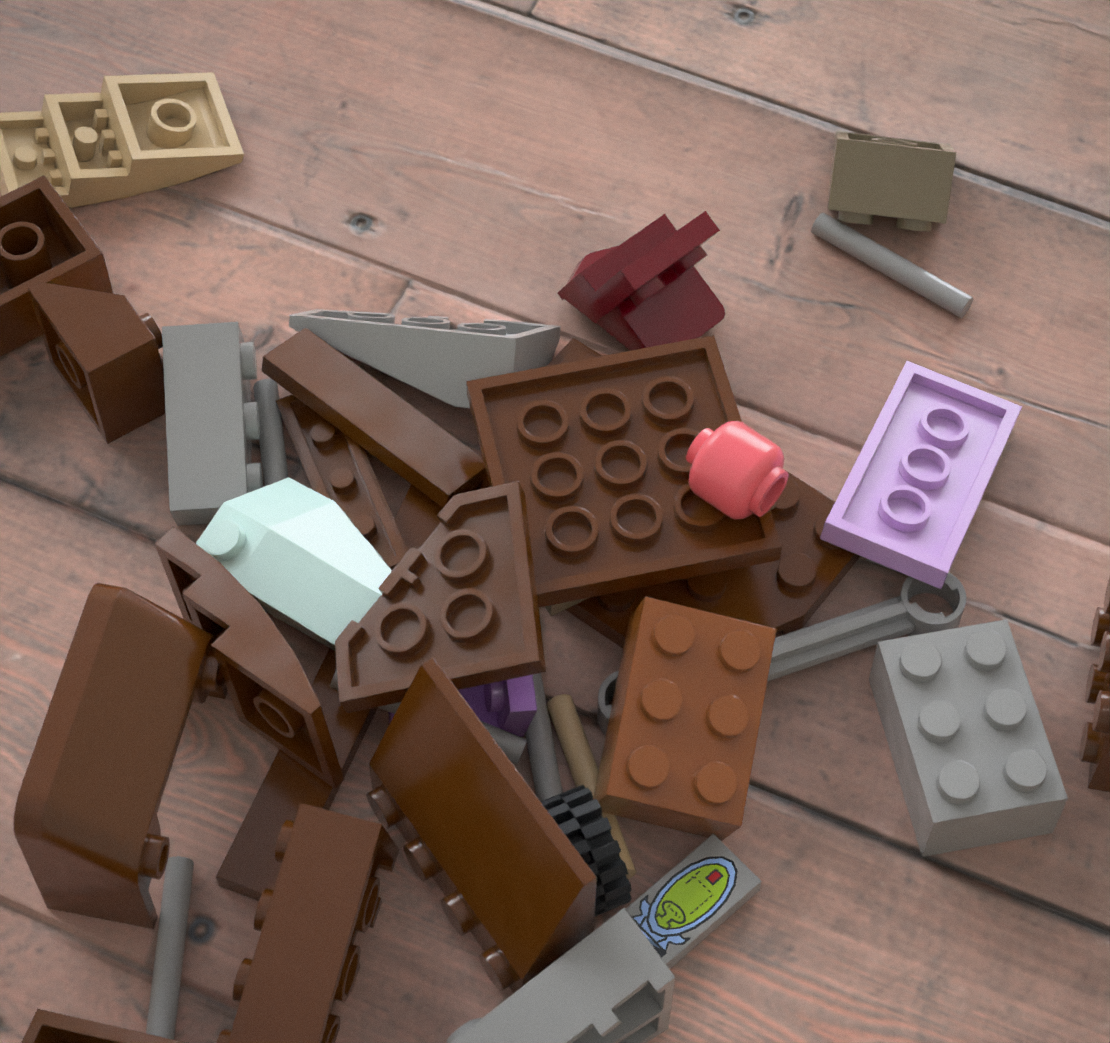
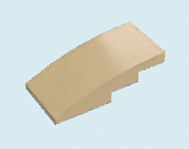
M214 72L104 76L101 93L44 95L42 111L0 113V191L2 196L45 175L69 208L128 198L188 182L241 163L244 156Z

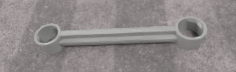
M948 573L942 589L909 576L903 583L900 596L776 637L768 681L877 645L879 641L894 639L906 634L913 636L958 628L966 605L965 589L961 582L951 573ZM921 593L935 594L950 604L953 613L945 617L943 612H927L920 608L916 602L910 604L909 599ZM619 671L609 675L601 684L598 692L597 720L605 736L612 705L608 706V703L614 697Z

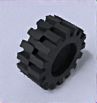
M580 785L541 801L597 877L595 917L629 903L632 899L630 894L632 891L631 883L626 877L628 874L626 864L619 855L621 849L618 841H614L612 837V827L607 817L603 818L602 808L597 799H593L592 792L588 787L585 788L584 785Z

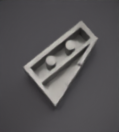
M238 322L162 326L169 507L177 526L209 524L224 502L263 487L261 463H252V440H260L258 403L251 402L250 380L257 379L256 349L254 342H244Z
M623 908L483 1018L473 1019L455 1030L446 1043H647L669 1028L675 976L627 910Z

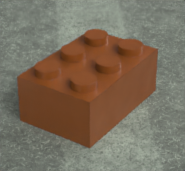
M645 596L629 617L593 799H597L602 812L708 838L714 834L721 841L742 826L777 629Z

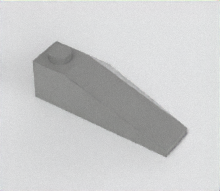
M324 309L291 314L289 317L290 328L299 332L307 328L336 350L454 407L470 408L467 398L466 381L547 366L554 356L561 326L492 319H484V323H461L457 325V329H450L448 317L442 316L403 318L402 324L399 325L395 324V315L389 313Z

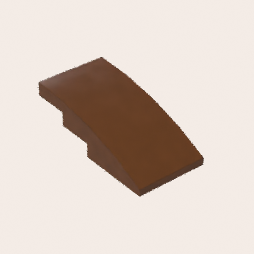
M173 526L155 543L156 549L183 619L217 638L211 644L239 721L336 789L345 779L321 704L293 649L260 603L218 560Z

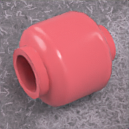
M740 421L726 422L715 431L709 428L704 429L694 439L686 455V461L692 464L688 481L691 490L696 496L734 520L744 519L752 514L760 517L767 513L782 494L789 474L783 469L785 458L781 448Z

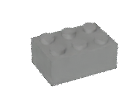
M1007 619L879 641L869 675V683L922 857L1053 833L1068 797Z

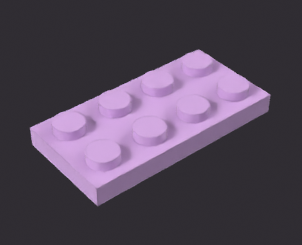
M906 361L825 521L820 539L942 589L1022 406Z

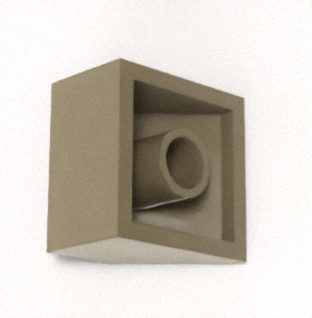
M836 131L827 202L828 210L839 211L838 220L843 222L871 225L873 224L874 215L897 218V228L929 232L931 231L932 222L946 224L956 151L950 144Z

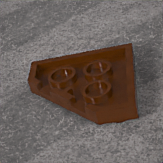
M519 481L454 495L437 515L441 522L418 550L411 547L378 587L382 595L360 622L357 623L351 620L335 640L339 703L347 713L401 702L421 664L433 657L457 690L546 672L526 497Z

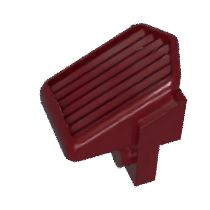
M706 211L679 230H676L664 214L619 246L587 254L576 265L567 284L557 294L562 300L568 301L592 322L597 323L630 351L699 338L721 322L725 316L723 305L694 267L707 256L702 245L720 230Z

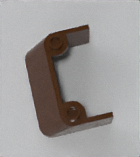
M96 583L89 592L18 793L13 828L15 838L48 909L154 929L158 915L148 889L152 878L159 880L163 876L170 851L169 837L161 836L160 823L157 817L161 799L192 702L204 703L208 696L225 699L228 689L211 644L217 640L214 635L125 587Z

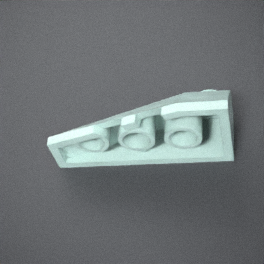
M289 477L224 502L196 542L198 546L218 560L260 603L265 612L334 651L335 640L351 620L359 623L382 595L378 587L392 571L335 501Z

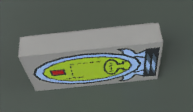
M712 834L629 905L626 910L668 968L671 969L758 893L762 881Z

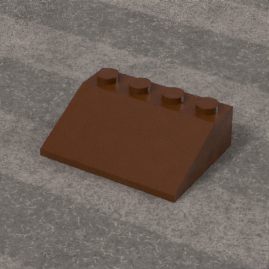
M434 657L422 663L369 762L372 791L368 792L366 796L381 824L386 829L396 825L408 842L403 846V850L419 878L425 882L432 877L446 897L441 899V905L456 931L462 936L471 932L484 950L483 953L479 954V959L493 984L500 991L510 987L512 992L515 993L594 931L597 877Z

